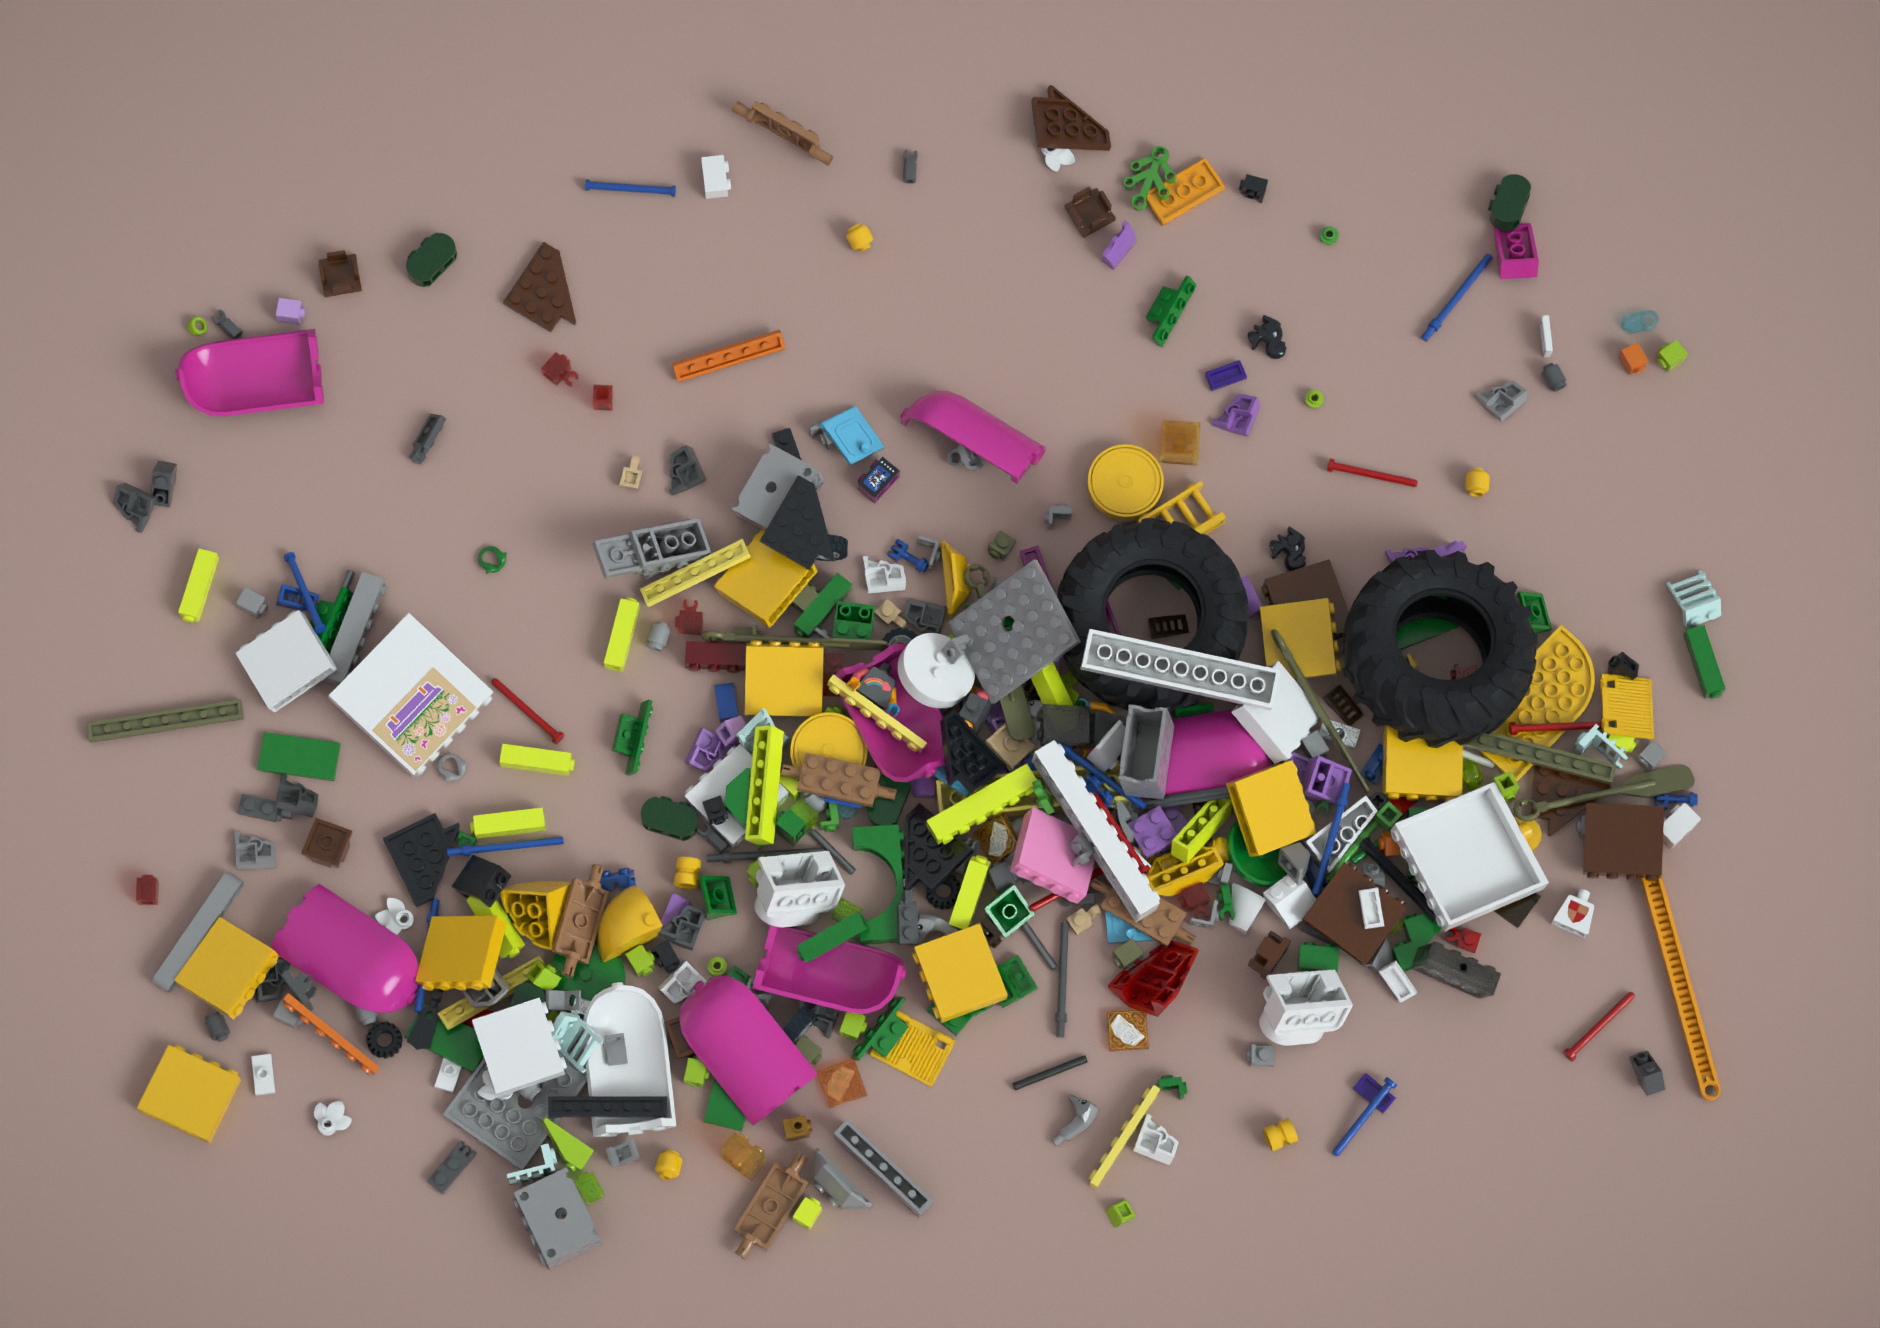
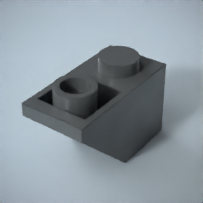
M158 461L153 469L151 495L156 497L154 505L170 507L176 482V463Z
M999 861L990 866L991 869L988 870L987 879L996 896L1000 895L1012 884L1015 885L1006 861L1003 863Z
M1648 1051L1630 1056V1061L1639 1084L1647 1096L1665 1090L1662 1070Z

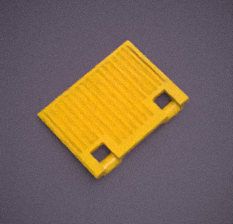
M1601 673L1602 734L1606 732L1607 735L1654 739L1652 680L1639 677L1631 680L1627 676ZM1608 681L1614 682V688L1607 687ZM1615 721L1616 728L1609 727V722Z
M898 1010L895 1015L905 1022L909 1028L886 1058L882 1057L874 1049H872L869 1055L932 1088L956 1041ZM938 1040L947 1044L944 1050L936 1046Z

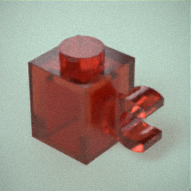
M557 352L541 368L542 375L556 386L561 380H564L566 385L571 387L572 382L568 379L575 377L578 380L579 378L575 371H570V360L564 354L559 355Z
M684 599V610H680L679 616L675 617V627L678 628L679 634L701 636L703 612L696 611L698 608L697 600H694L692 607H688L687 599Z
M1200 882L1181 890L1180 897L1178 898L1181 907L1186 908L1187 912L1195 910L1193 914L1195 919H1199L1197 914L1200 912L1204 913L1207 918L1209 913L1204 905L1209 904L1210 898L1203 883Z

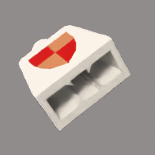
M1579 889L1577 897L1569 895L1554 917L1551 925L1585 939L1589 933L1594 905L1587 902L1590 892Z

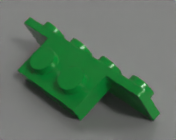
M1185 276L1178 290L1163 286L1146 315L1148 321L1158 324L1152 335L1153 340L1158 346L1163 347L1179 316L1185 309L1188 300L1195 291L1196 283L1190 276Z
M341 587L334 603L320 600L316 608L322 624L326 626L324 632L316 634L328 654L338 635L354 594L346 587ZM311 619L310 624L314 629L315 625L313 623V620Z
M646 700L641 703L638 718L620 714L612 751L629 757L625 775L636 774L640 768V754L644 750L645 745L643 741L649 729L647 723L653 711L652 700Z
M894 997L889 1002L888 1010L880 1014L876 1020L877 1024L875 1027L870 1028L864 1036L865 1040L853 1049L854 1054L851 1057L853 1060L859 1061L869 1047H872L882 1057L886 1058L909 1028L908 1025L895 1015L906 999L904 997Z

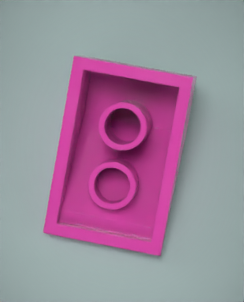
M1531 223L1519 224L1518 228L1512 231H1502L1494 227L1497 267L1500 279L1537 277L1539 258Z

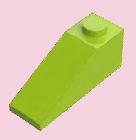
M546 1117L542 1118L540 1122L561 1160L566 1162L565 1166L571 1171L582 1170L594 1150Z

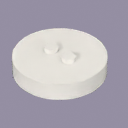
M926 633L911 640L900 654L898 660L899 678L906 691L918 702L939 709L955 706L971 690L975 672L964 651L963 656L955 664L949 662L941 649L951 640L950 637L937 633Z

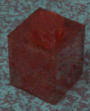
M594 385V410L613 411V385Z
M142 875V878H137V903L139 905H158L159 881L153 875Z

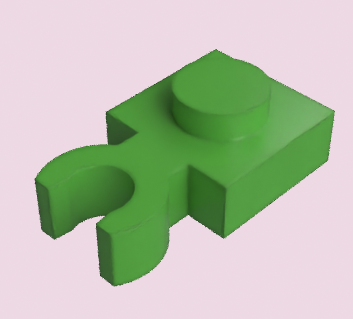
M1036 780L1032 782L1035 787L1033 790L1039 797L1037 798L1039 807L1041 809L1044 808L1047 815L1055 812L1053 799L1047 789L1043 787L1041 781Z

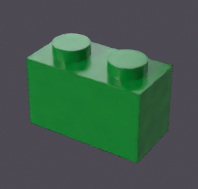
M789 808L786 812L782 811L776 817V832L792 846H795L807 833L806 823Z
M1313 942L1300 944L1297 971L1336 970L1337 972L1339 948L1333 944H1323V946H1316Z

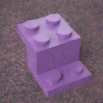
M1292 752V757L1289 760H1293L1297 767V775L1303 786L1305 799L1311 802L1322 799L1335 805L1337 797L1340 796L1343 783L1348 784L1352 769L1319 755L1309 759Z
M1159 805L1128 823V826L1134 834L1135 842L1147 859L1157 852H1160L1162 855L1171 850L1172 840L1188 822L1178 806L1164 807L1162 809Z

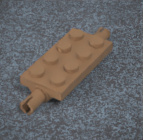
M737 101L733 106L732 111L744 117L746 121L761 125L808 152L809 157L815 158L827 166L832 162L833 155L820 149L817 133L812 130L807 131L802 128L800 123L786 119V116L781 112L772 111L767 104L755 101L752 109Z
M809 753L805 754L803 766L799 768L783 764L781 776L798 779L797 791L873 807L874 800L877 797L895 801L897 788L880 785V769Z
M598 864L592 865L589 880L572 879L551 951L566 958L561 974L563 976L566 974V977L569 978L574 977L577 962L583 965L589 964L609 892L602 889L600 884L604 867L601 866L600 868Z
M1097 877L1091 883L1090 888L1105 895L1100 908L1167 947L1172 938H1177L1189 946L1194 941L1196 936L1181 928L1180 925L1187 913L1161 897L1156 911L1136 923L1112 885L1110 886Z
M797 1152L789 1167L786 1166L785 1168L777 1163L773 1165L734 1228V1231L744 1238L735 1251L736 1255L740 1256L741 1254V1258L746 1259L753 1245H758L768 1251L809 1185L807 1181L799 1177V1171L807 1161V1157L803 1155L801 1158V1154Z

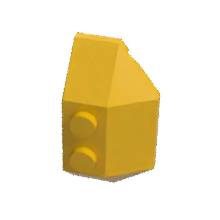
M941 541L948 619H952L969 600V593H973V589L964 580V572L970 566V563H966V557L951 545Z
M1203 846L1187 864L1171 855L1170 852L1155 858L1148 874H1146L1149 880L1148 885L1158 895L1172 897L1207 882L1224 865V862L1216 847L1209 848Z

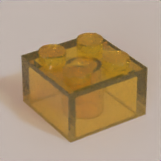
M1162 420L1159 463L1197 466L1200 422Z
M733 1132L720 1148V1157L751 1181L766 1163L764 1151L757 1145L753 1147L748 1142L749 1139L742 1133L737 1134Z

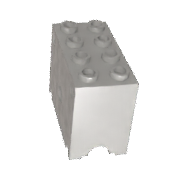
M772 444L768 445L770 452L763 454L739 495V505L732 507V510L738 514V518L766 531L798 475L815 484L816 491H819L824 484V477L817 468Z
M1129 705L1118 780L1126 796L1164 799L1174 723L1167 708L1155 707V709H1146L1137 705Z
M567 1167L514 1192L515 1198L512 1199L518 1214L522 1212L524 1215L521 1219L526 1231L531 1230L532 1232L529 1236L534 1248L539 1247L540 1249L538 1255L543 1266L547 1265L549 1270L602 1245L601 1238L595 1230V1225L569 1173H567L569 1172ZM561 1214L567 1215L564 1219H558V1216Z

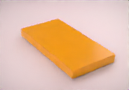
M1205 157L1176 174L1177 179L1174 183L1163 182L1170 193L1168 199H1160L1158 189L1154 187L1149 190L1146 201L1159 222L1164 226L1225 190L1226 187ZM1163 191V192L1161 193V195H1166V194H1167V192H1165V191Z

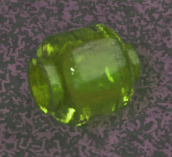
M1470 760L1463 761L1462 787L1468 790L1480 787L1484 780L1480 765Z

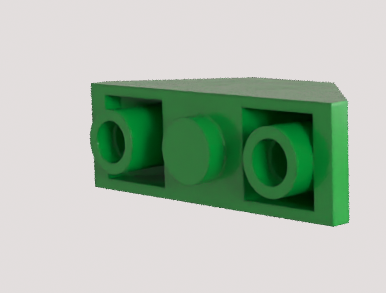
M746 768L726 786L725 809L743 829H746L751 768Z

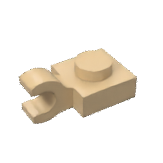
M632 455L630 467L623 468L620 487L639 490L643 474L642 470H638L641 460L639 456Z
M888 599L874 613L887 626L893 623L897 628L904 629L907 627V622L899 617L901 610Z
M1097 904L1087 912L1081 908L1066 918L1076 935H1079L1093 926L1091 919L1101 914V909Z

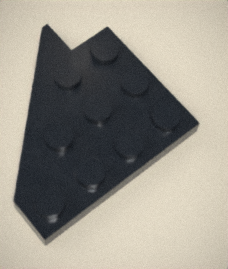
M798 475L761 537L760 542L809 571L819 554L834 562L835 558L815 484Z
M955 710L940 721L946 779L949 787L959 780L970 794H973L1007 767Z
M921 803L906 816L905 889L911 890L921 881L934 892L974 853V850L957 835L953 836L954 839L946 844L942 842L938 845L926 826V821L934 817V815Z
M436 813L383 838L416 907L435 898L450 857L447 856V848H453L460 829L459 822L443 829Z

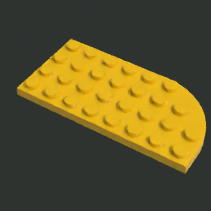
M1560 625L1536 650V668L1534 674H1532L1533 679L1525 697L1511 716L1492 733L1551 747L1567 730L1516 732V735H1510L1509 722H1515L1516 724L1575 722L1587 708L1595 684L1593 664L1582 643L1563 625ZM1479 751L1503 774L1510 771L1516 782L1533 766V764Z

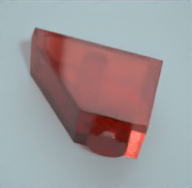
M824 653L823 696L840 697L839 694L836 695L831 692L827 684L832 675L837 674L843 668V654Z

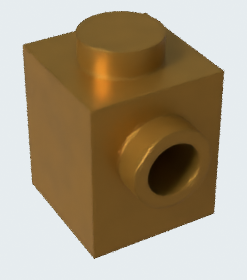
M806 1115L782 1120L786 1142L810 1138L809 1132L813 1131L811 1120H807Z

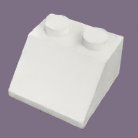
M1118 720L1086 757L1103 772L1108 768L1112 770L1119 762L1117 757L1120 754L1122 755L1125 734L1123 722Z
M1288 874L1263 892L1266 904L1289 929L1302 921L1316 901L1315 896L1303 880L1301 884L1297 885Z

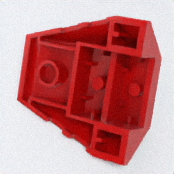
M1171 940L1167 947L1161 944L1149 952L1150 956L1143 961L1139 959L1134 962V967L1128 971L1125 969L1121 971L1109 983L1108 988L1128 1007L1158 1017L1178 995L1199 952L1198 948Z

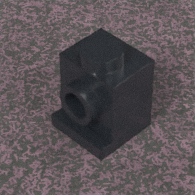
M1247 174L1245 180L1241 179L1239 191H1242L1245 197L1249 199L1257 198L1259 203H1262L1268 180Z
M668 940L651 949L653 956L657 955L655 960L660 968L664 967L667 973L678 968L677 965L680 964L679 959Z

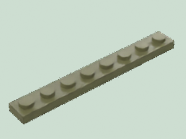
M237 699L87 722L89 741L93 743L243 720L244 714L242 700Z
M1484 733L1473 742L1463 745L1475 750L1607 784L1613 783L1617 766L1616 764L1496 733Z

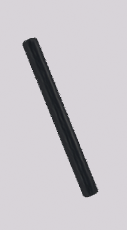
M1364 838L1360 842V846L1438 925L1433 910L1427 905V898L1369 838Z

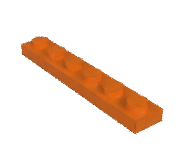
M779 329L673 362L672 366L677 382H681L783 350L785 345Z
M288 993L282 1001L285 1004L283 1006L290 1012L296 1011L303 1023L306 1025L312 1024L315 1027L314 1031L318 1035L328 1037L331 1040L329 1043L334 1048L344 1050L346 1052L345 1056L352 1062L356 1060L360 1063V1069L366 1074L372 1073L374 1075L380 1068L293 996Z

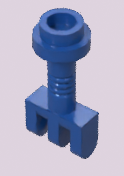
M897 539L895 543L900 548L893 545L891 549L896 554L888 551L887 556L896 562L902 557L915 565L917 572L925 573L929 566L927 559L922 558L920 560L906 551L909 548L908 544Z
M1694 792L1681 796L1664 793L1662 796H1655L1656 802H1662V804H1655V806H1664V809H1668V803H1689V807L1697 805L1698 795L1694 794Z

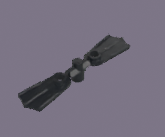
M433 989L430 992L431 1000L429 1007H425L421 1011L407 1039V1043L411 1044L416 1050L430 1049L438 1020V1011L436 1009L441 1002L443 993L441 989ZM432 1013L433 1017L428 1019L426 1014Z

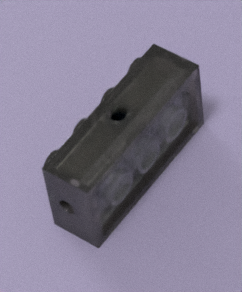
M1438 942L1418 947L1411 966L1412 970L1478 999L1494 995L1501 973L1495 971L1496 968L1493 966H1483L1478 963L1477 959L1463 957L1461 952L1445 949L1444 945Z

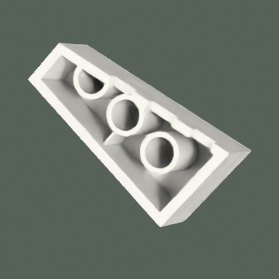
M1367 796L1363 797L1342 814L1325 875L1330 873L1378 810ZM1332 822L1304 843V846L1308 849L1318 866L1321 863Z

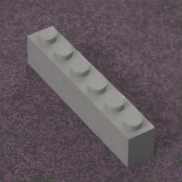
M362 571L330 653V657L338 670L323 679L324 682L338 686L351 673L353 666H357L360 655H358L360 648L363 649L366 644L367 638H365V635L373 626L372 617L374 613H378L380 607L379 599L385 595L387 589L384 578Z
M848 1119L834 1132V1138L916 1216L920 1218L932 1206L933 1199Z

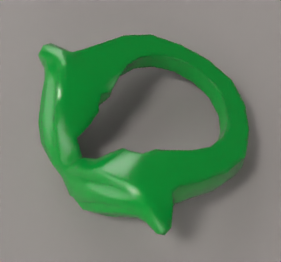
M494 546L486 547L480 551L478 563L486 569V574L496 573L504 567L507 553H502ZM489 550L495 551L499 566L483 562L482 555Z

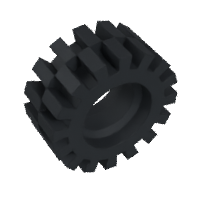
M950 875L942 883L948 885L951 889L950 895L946 898L939 897L936 894V890L932 892L926 887V897L935 908L940 907L943 910L944 908L950 909V906H955L961 886L954 875Z
M380 1021L378 1022L379 1024L372 1025V1029L369 1028L366 1042L373 1055H376L378 1058L384 1057V1059H388L387 1057H393L395 1053L399 1052V1049L402 1047L403 1038L395 1024H390L388 1021H385V1023ZM382 1033H388L392 1036V1042L387 1047H381L377 1043V1038Z

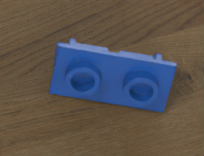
M1380 743L1360 773L1362 777L1375 785L1383 774V745Z
M1086 774L1088 779L1086 777L1083 779L1086 783L1085 788L1087 791L1093 794L1097 793L1107 809H1109L1108 804L1115 805L1114 795L1108 789L1105 790L1103 788L1101 779L1096 774Z
M622 868L616 873L603 871L600 880L601 888L606 891L615 890L614 882H618L619 889L636 885L635 877L631 878L634 875V870L630 871V868Z

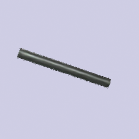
M1083 1055L1012 1083L1014 1090L1016 1091L1087 1063V1058Z

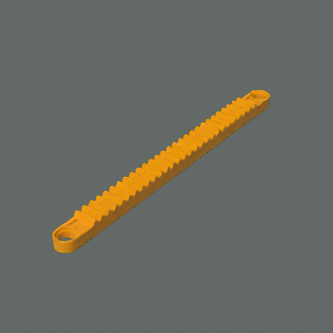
M1662 876L1657 878V881H1646V878H1640L1699 1092L1704 1100L1714 1101L1720 1095V1084ZM1713 1086L1716 1092L1715 1095H1707L1705 1087Z

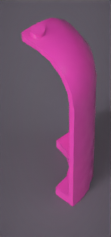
M315 329L202 344L183 354L179 360L178 369H175L176 380H180L186 400L196 410L210 416H232L324 404L321 365L316 363V361H319V349Z
M950 391L931 392L917 399L909 409L905 408L900 415V418H902L901 424L904 426L908 424L910 419H915L931 426L1009 474L1011 481L1018 484L1030 466L1028 464L1037 465L1046 452V447L965 397Z
M904 643L889 646L878 655L872 657L874 661L864 665L861 662L854 666L842 668L835 674L836 677L847 683L855 672L864 668L870 669L874 666L879 669L882 663H887L892 667L888 676L896 681L894 686L896 688L897 705L900 708L894 719L927 742L921 753L909 749L906 742L902 739L897 740L891 735V731L887 728L882 729L876 724V720L872 717L864 716L860 712L861 709L855 705H849L842 695L840 697L875 764L886 777L895 782H910L924 776L926 778L936 773V770L945 765L940 726L943 716L939 708H932L915 700L906 691L899 678L898 660L906 647ZM889 712L888 715L893 717V713Z
M1232 710L1172 719L1174 732L1165 796L1227 787L1226 783L1275 764L1231 713Z
M318 884L303 896L305 900L300 906L297 907L295 905L286 916L289 920L284 928L278 929L270 948L281 958L305 974H308V976L347 1002L364 1010L386 1013L400 1010L409 1004H413L416 1000L419 983L415 980L419 967L409 945L398 935L321 884Z
M770 925L764 951H767L766 957H761L753 989L849 1013L868 1014L884 1007L893 998L900 980L905 979L907 969L904 968L905 962L902 958L884 950L850 941L814 961L806 963L805 960L802 961L799 958L797 945L818 933L794 927H775Z
M718 975L710 978L705 983L700 981L693 987L695 991L682 1004L679 1021L681 1032L688 1045L752 1126L818 1075L755 994L742 982L733 977Z

